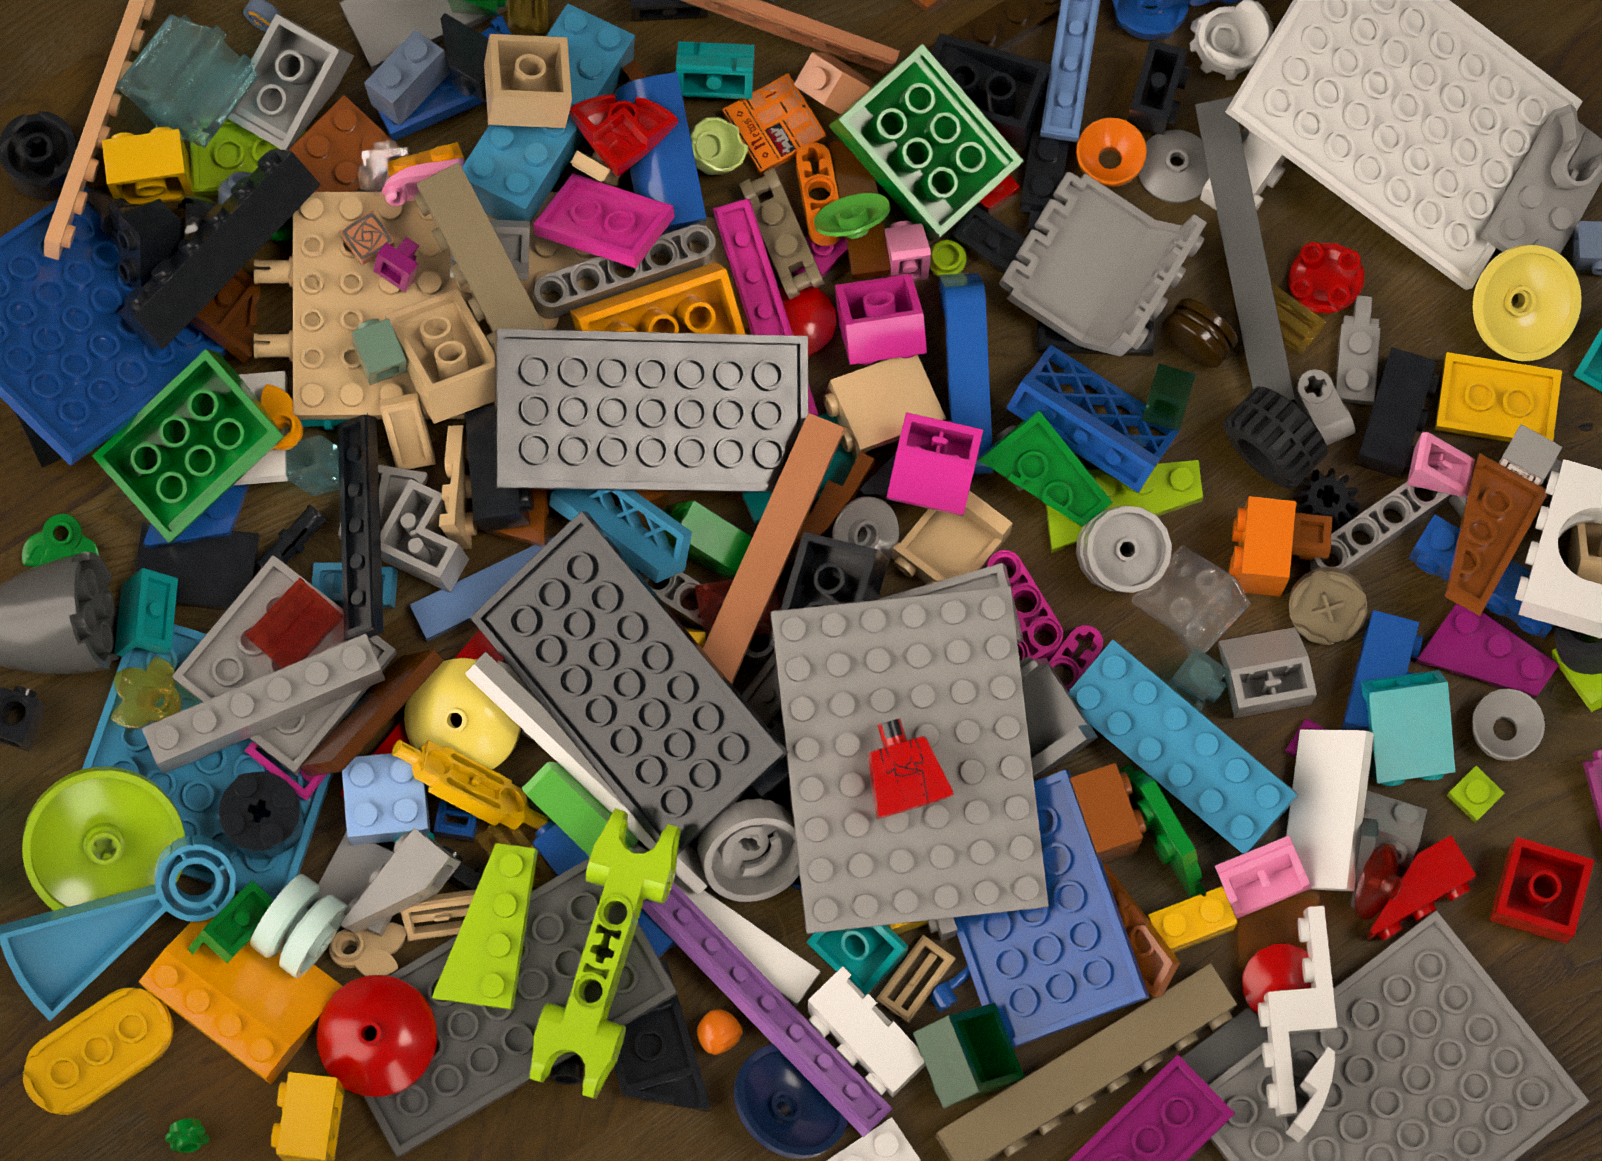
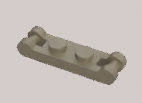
M773 167L763 172L765 176L752 182L750 179L739 183L745 199L750 198L762 238L786 294L791 300L800 295L799 291L812 285L815 289L825 284L778 174ZM771 190L774 197L761 203L758 195ZM805 267V272L794 277L792 276V272Z

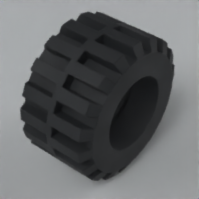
M1257 386L1223 421L1226 435L1238 454L1264 478L1287 489H1295L1328 454L1324 438L1312 420L1288 398L1267 387Z

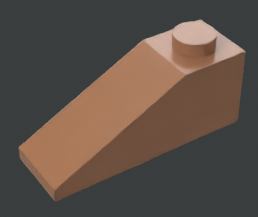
M819 52L811 53L794 83L795 87L839 114H842L875 85L874 82L831 54Z

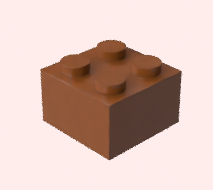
M1116 763L1071 777V785L1096 855L1100 856L1102 864L1137 853L1143 840L1142 833L1146 832V826L1140 810H1133L1130 804L1129 795H1132L1133 791L1126 772L1119 773Z

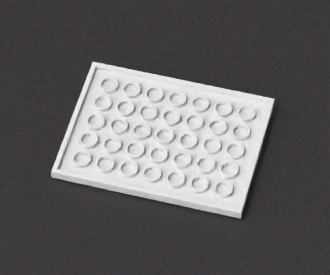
M1293 0L1225 113L1463 289L1468 290L1474 287L1496 249L1495 246L1482 238L1481 234L1551 112L1570 104L1578 110L1583 101L1450 0Z

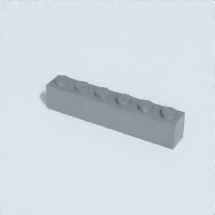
M365 633L143 727L142 731L157 766L165 774L382 682L385 678Z

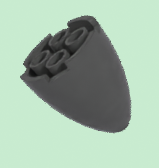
M84 552L58 558L32 567L0 584V666L31 673L76 674L108 670L112 660L120 659L119 655H115L119 608H114L113 596L107 583L112 582L113 578L108 567L97 554Z

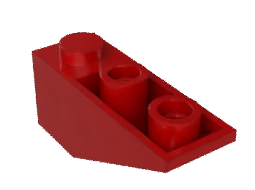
M1452 835L1415 856L1367 933L1366 938L1368 941L1377 936L1382 941H1385L1402 931L1403 928L1400 923L1413 916L1416 922L1436 911L1437 908L1434 904L1443 898L1448 897L1449 901L1453 902L1471 891L1468 884L1473 881L1476 874Z

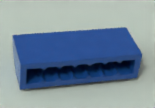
M678 73L649 76L621 86L615 92L616 102L628 101L635 104L636 97L645 98L663 106L678 118V124L641 160L629 168L634 193L673 206L675 217L662 235L691 225L699 224L705 226L707 218Z

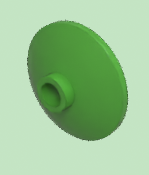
M860 193L846 196L822 208L814 218V225L820 234L826 236H846L850 239L860 238L866 235L870 228L879 224L887 217L890 212V204L886 197L875 193Z

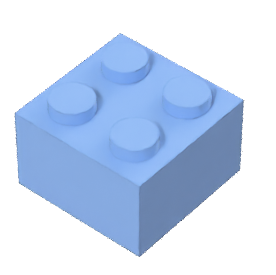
M392 753L355 757L342 771L347 837L351 846L394 842L396 838L401 837L403 834L410 833L413 828L430 835L427 787L425 783L414 778L410 763L393 756Z

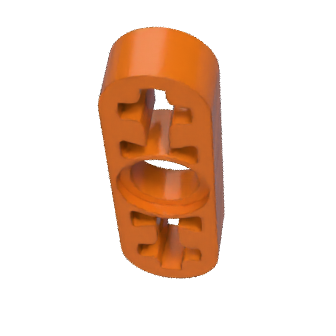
M815 142L807 143L797 151L796 171L808 233L811 240L816 244L830 246L837 243L842 236L834 237L820 234L815 228L814 218L822 208L839 199L831 155L824 145ZM810 158H815L818 163V174L812 175L811 163L808 161ZM820 187L828 190L830 196L825 200L819 201L811 198L809 192L814 188Z

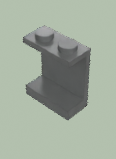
M1029 656L1020 661L1033 779L1035 782L1098 737L1046 658L1032 660Z

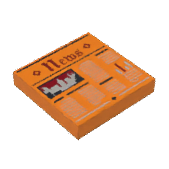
M789 73L754 91L752 99H740L722 109V114L726 121L739 127L741 140L744 144L748 145L747 155L760 176L764 175L763 172L773 167L777 168L795 158L798 149L804 144L811 142L822 143L827 140L825 131L798 88L794 86V81Z

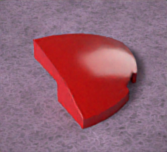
M614 94L602 95L579 102L570 107L569 110L570 116L581 133L617 177L648 154L678 124V118L666 108L641 97H636L635 104L628 101L616 102Z

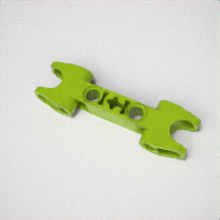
M614 808L604 830L594 844L586 871V881L603 886L604 889L579 963L566 1007L550 1002L545 1004L534 1034L533 1056L529 1077L532 1080L544 1083L559 1056L565 1053H577L585 1064L582 1095L597 1099L608 1075L617 1063L623 1044L626 1027L608 1021L607 1018L645 899L665 904L677 871V853L681 832L679 827L667 824L661 833L659 841L652 850L644 854L632 853L626 845L628 813ZM624 904L627 908L626 919L620 924H611L608 918L610 909L614 905ZM606 928L615 934H621L620 939L618 940L613 936L610 939L609 936L603 933V929ZM609 942V949L614 951V956L612 958H605L602 963V958L597 955V951L599 948L606 949ZM592 982H599L603 989L601 998L597 1002L588 1003L584 997L586 986Z

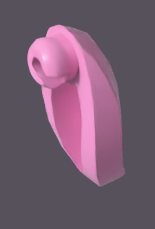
M457 158L407 167L396 172L386 180L382 193L386 197L387 203L392 206H400L406 201H415L413 195L419 193L417 188L418 182L457 162L463 167L465 164L464 159Z

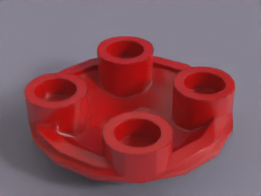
M1310 242L1305 244L1300 254L1295 257L1289 269L1288 286L1292 297L1303 308L1315 313H1334L1346 309L1357 299V296H1359L1364 287L1365 271L1361 258L1356 251L1337 243Z
M813 286L799 291L800 295L791 300L788 298L784 287L778 288L793 336H808L809 359L816 352L822 350L832 339L836 328V310L829 297L820 289H814Z
M1288 942L1272 944L1259 950L1248 961L1241 975L1243 994L1249 1007L1258 1014V1003L1264 1002V995L1267 992L1311 988V982H1304L1302 959L1308 958V953L1304 949Z

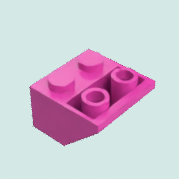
M906 412L887 499L964 516L983 429Z

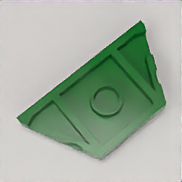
M1131 764L1118 769L1119 773L1126 772L1130 780L1133 794L1129 795L1136 807L1134 810H1140L1146 830H1150L1156 841L1153 844V849L1163 865L1170 864L1189 898L1200 894L1205 896L1206 890L1198 880L1202 878V873L1197 862L1196 850L1155 780L1146 776L1140 770L1135 772Z

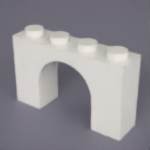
M1564 459L1559 472L1551 471L1545 493L1552 495L1549 507L1541 506L1535 528L1542 530L1539 543L1531 541L1525 564L1532 565L1529 578L1521 576L1515 599L1522 601L1518 615L1602 639V584L1588 581L1575 575L1564 564L1558 549L1559 537L1569 528L1581 523L1602 524V470Z

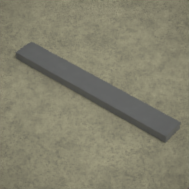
M1233 96L1195 104L1253 390L1257 386L1267 387L1282 394L1290 401H1294L1295 397L1238 121L1225 113L1233 100Z

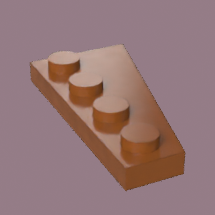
M1480 453L1475 460L1445 592L1446 598L1479 616L1547 496L1545 488Z

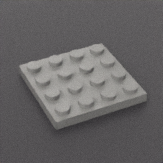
M273 555L171 677L198 700L205 702L346 642L344 640L343 609ZM376 635L368 638L383 671L397 652L396 649ZM369 687L248 739L294 775H297L301 771L300 766L338 726Z

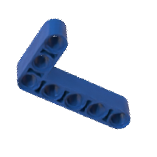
M979 273L939 275L940 304L945 317L950 422L983 429L978 458L992 447L984 283ZM978 459L976 460L973 474L993 473L992 468L987 467Z

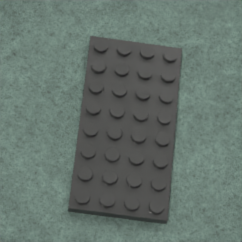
M590 858L531 892L513 1010L432 999L457 936L389 975L409 983L425 997L433 1010L438 1032L437 1046L432 1062L416 1083L394 1095L385 1097L364 1096L396 1157L400 1158L532 1080L529 1077L533 1056L534 1034L541 1012L547 1002L563 1007L567 1006L591 925L604 889L603 886L586 881V871ZM624 904L614 905L608 915L610 923L613 925L622 923L627 917V908ZM639 921L607 1018L608 1021L624 1026L679 994ZM606 928L603 929V933L609 936L610 939L611 936L618 940L620 939L621 934H615ZM609 942L606 949L599 948L597 951V955L602 958V963L605 958H612L614 956V951L609 949ZM592 982L586 986L584 997L588 1003L597 1002L601 998L603 989L599 982ZM374 1026L367 1028L365 1031L366 1040L373 1041L376 1038V1028ZM565 1053L559 1056L552 1068L577 1053Z

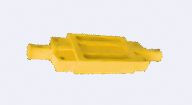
M398 740L392 749L393 756L411 764L415 779L429 785L428 792L493 826L502 823L515 830L522 823H525L539 830L548 822L547 816L529 808L527 795L520 787L512 784L511 779L447 746L441 747L427 740L419 749H416L402 740Z

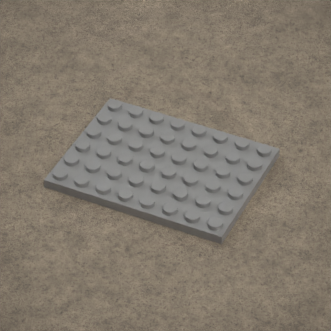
M1011 586L772 611L770 615L785 748L789 752L786 757L806 934L1049 907ZM900 718L907 741L921 736L926 737L954 795L942 801L877 820L874 810L868 754L884 748L877 725Z
M1437 910L1333 989L1337 1028L1333 1031L1289 1034L1297 1107L1295 1115L1276 1117V1109L1269 1108L1266 1088L1267 1084H1271L1273 1081L1271 1067L1265 1068L1262 1044L1208 1085L1235 1112V1115L1210 1138L1226 1161H1515L1590 1102ZM1329 1047L1335 1051V1065L1330 1089L1316 1121L1309 1132L1298 1143L1287 1135L1286 1131L1309 1100L1296 1092V1089L1320 1056Z

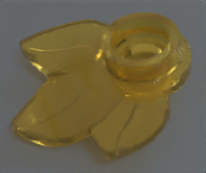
M156 656L150 662L146 671L129 667L117 672L114 678V685L123 701L114 710L111 719L122 727L140 729L151 721L157 722L179 713L182 708V699L178 690L174 688L175 680L171 676L175 673L172 665ZM165 697L164 704L160 707H156L158 701L161 698Z

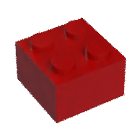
M1516 837L1509 845L1489 921L1566 944L1575 935L1595 860Z

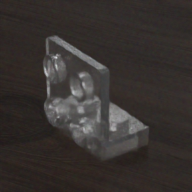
M1180 546L1171 556L1170 564L1160 580L1150 588L1138 591L1132 598V602L1137 608L1175 631L1188 654L1198 660L1250 605L1248 598L1234 576L1185 546Z

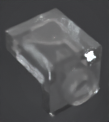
M396 141L373 142L374 150L362 151L363 166H360L358 170L359 186L361 190L365 189V192H373V197L384 196L382 189L388 179L387 157L409 155L408 148H397Z

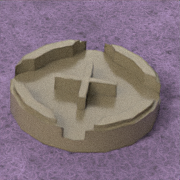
M1335 567L1316 568L1302 575L1292 587L1288 599L1290 618L1298 633L1308 641L1322 645H1331L1334 642H1339L1343 639L1346 641L1352 638L1363 626L1368 613L1366 592L1359 580L1348 571Z

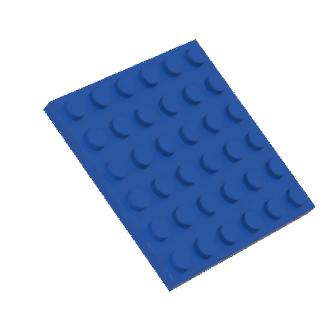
M85 185L83 192L88 193L90 189ZM57 199L0 237V398L71 466L126 427L145 405L205 349L219 352L222 357L227 355L229 351L191 322L164 350L146 345L118 314L126 305V297L135 289L130 284L124 283L117 268L118 262H120V253L115 242L108 234L101 230L100 216L87 205V201L82 215L75 214L71 225L76 226V232L70 249L63 247L59 260L44 256L45 236L59 200Z

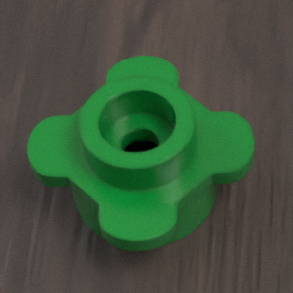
M195 1118L174 1122L169 1127L170 1133L165 1136L166 1142L171 1143L170 1149L180 1153L197 1151L201 1148V1145H205L210 1141L209 1135L204 1134L205 1127L202 1126L200 1120Z

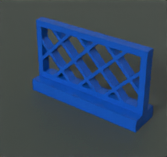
M1051 344L1030 373L1024 377L1006 409L1023 420H1026L1039 409L1073 452L1138 493L1181 430L1180 426ZM1049 361L1064 369L1065 373H1054ZM1059 384H1071L1074 393H1063ZM1083 385L1091 386L1098 394H1087ZM1092 405H1103L1107 414H1096ZM1116 406L1124 407L1131 415H1120ZM1125 426H1136L1140 435H1129ZM1148 426L1157 428L1167 436H1153Z

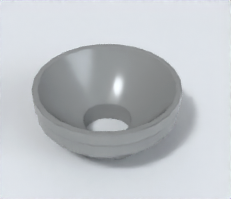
M1500 689L1491 692L1479 702L1473 713L1472 734L1477 745L1488 756L1497 760L1515 761L1528 756L1537 748L1544 736L1545 721L1541 708L1533 698L1519 690ZM1499 719L1511 721L1516 728L1515 737L1508 741L1499 739L1493 731L1494 723Z

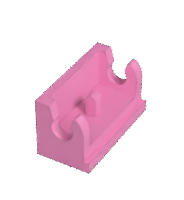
M1290 835L1215 866L1237 918L1311 889Z

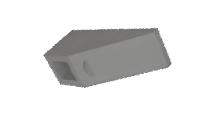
M413 828L410 833L403 834L396 842L393 849L395 853L386 865H380L372 873L369 879L370 886L363 895L354 898L349 903L344 912L346 917L340 925L357 933L436 895L461 864V861L426 833Z

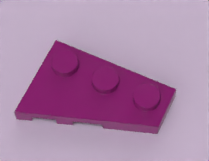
M1457 603L1415 661V663L1429 667L1430 665L1447 670L1449 674L1459 677L1466 676L1486 682L1489 686L1495 688L1519 690L1528 694L1534 700L1559 666L1556 662L1483 612L1479 616Z

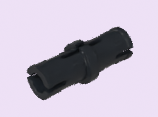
M308 505L306 510L287 530L283 528L278 533L280 538L256 563L263 568L274 555L287 565L297 553L301 555L306 550L304 545L328 520L313 506Z

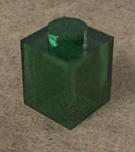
M1158 363L1142 421L1179 431L1196 374Z

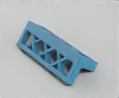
M556 490L551 492L549 506L570 521L581 511H587L632 566L654 582L658 583L685 571L692 531L637 492L612 491L618 496L624 512L616 507L610 491L597 490L596 493L593 490ZM637 511L645 515L651 531L643 527ZM664 530L677 538L675 549L670 546Z

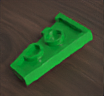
M1039 409L977 458L978 461L987 467L997 471L1009 481L1033 494L1081 527L1113 503Z

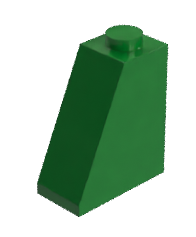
M696 501L667 505L663 512L692 531L687 559L733 581L752 537ZM664 530L670 546L675 549L677 538Z

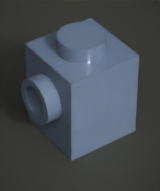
M1579 221L1572 233L1573 269L1592 270L1593 274L1602 275V221Z

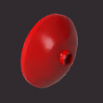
M386 975L361 977L341 987L324 1007L317 1028L319 1056L329 1075L333 1078H338L345 1089L368 1097L394 1095L416 1083L431 1064L437 1046V1023L428 1001L409 983ZM374 1026L377 1030V1036L373 1041H367L365 1031L367 1028Z

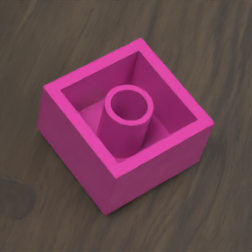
M912 274L835 285L839 327L850 365L858 363L867 365L878 360L897 357L907 359L917 354L927 353L924 315Z

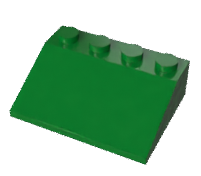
M923 44L829 124V127L914 224L922 223L929 242L941 237L1023 162L1022 158Z
M205 349L145 405L126 427L112 436L92 457L167 542L172 543L271 451L285 435L247 384L219 352Z

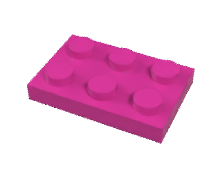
M572 174L533 225L535 235L637 268L674 219L675 215L672 205Z

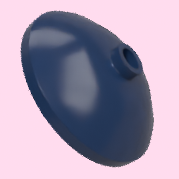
M774 1044L758 1049L741 1065L734 1084L736 1109L746 1129L764 1147L785 1157L805 1159L825 1153L840 1139L845 1131L847 1120ZM777 1109L781 1110L784 1116L781 1115Z

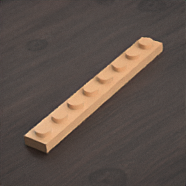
M129 0L45 236L44 256L59 260L63 247L70 249L76 232V226L71 225L75 214L82 215L88 197V193L83 192L87 181L94 182L99 167V160L95 159L98 148L103 149L102 140L109 139L111 127L106 126L109 116L116 117L122 101V95L118 94L121 83L126 85L129 83L134 63L129 62L132 51L139 53L145 31L140 28L144 19L151 20L156 0Z

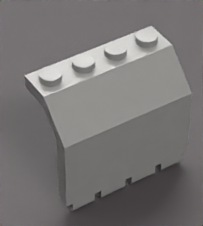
M1067 172L1053 194L1056 200H1049L1035 223L1037 230L1030 231L1017 252L1016 257L1021 262L1017 260L1011 262L999 285L1010 292L1007 300L1075 345L1121 357L1131 347L1137 350L1146 339L1149 330L1145 328V325L1150 317L1156 319L1165 307L1168 299L1163 297L1169 286L1174 288L1183 277L1186 268L1181 265L1187 255L1192 258L1201 247L1205 238L1200 236L1207 222L1195 214L1182 226L1155 220L1086 173L1079 178L1075 174Z

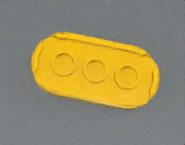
M122 988L110 993L32 1047L26 1058L27 1062L23 1071V1083L29 1097L39 1107L54 1114L68 1115L84 1110L153 1064L166 1052L173 1036V1019L168 1007L151 992L143 989Z

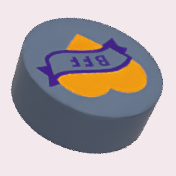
M250 0L243 10L246 19L264 32H267L275 15H281L272 4L265 0Z

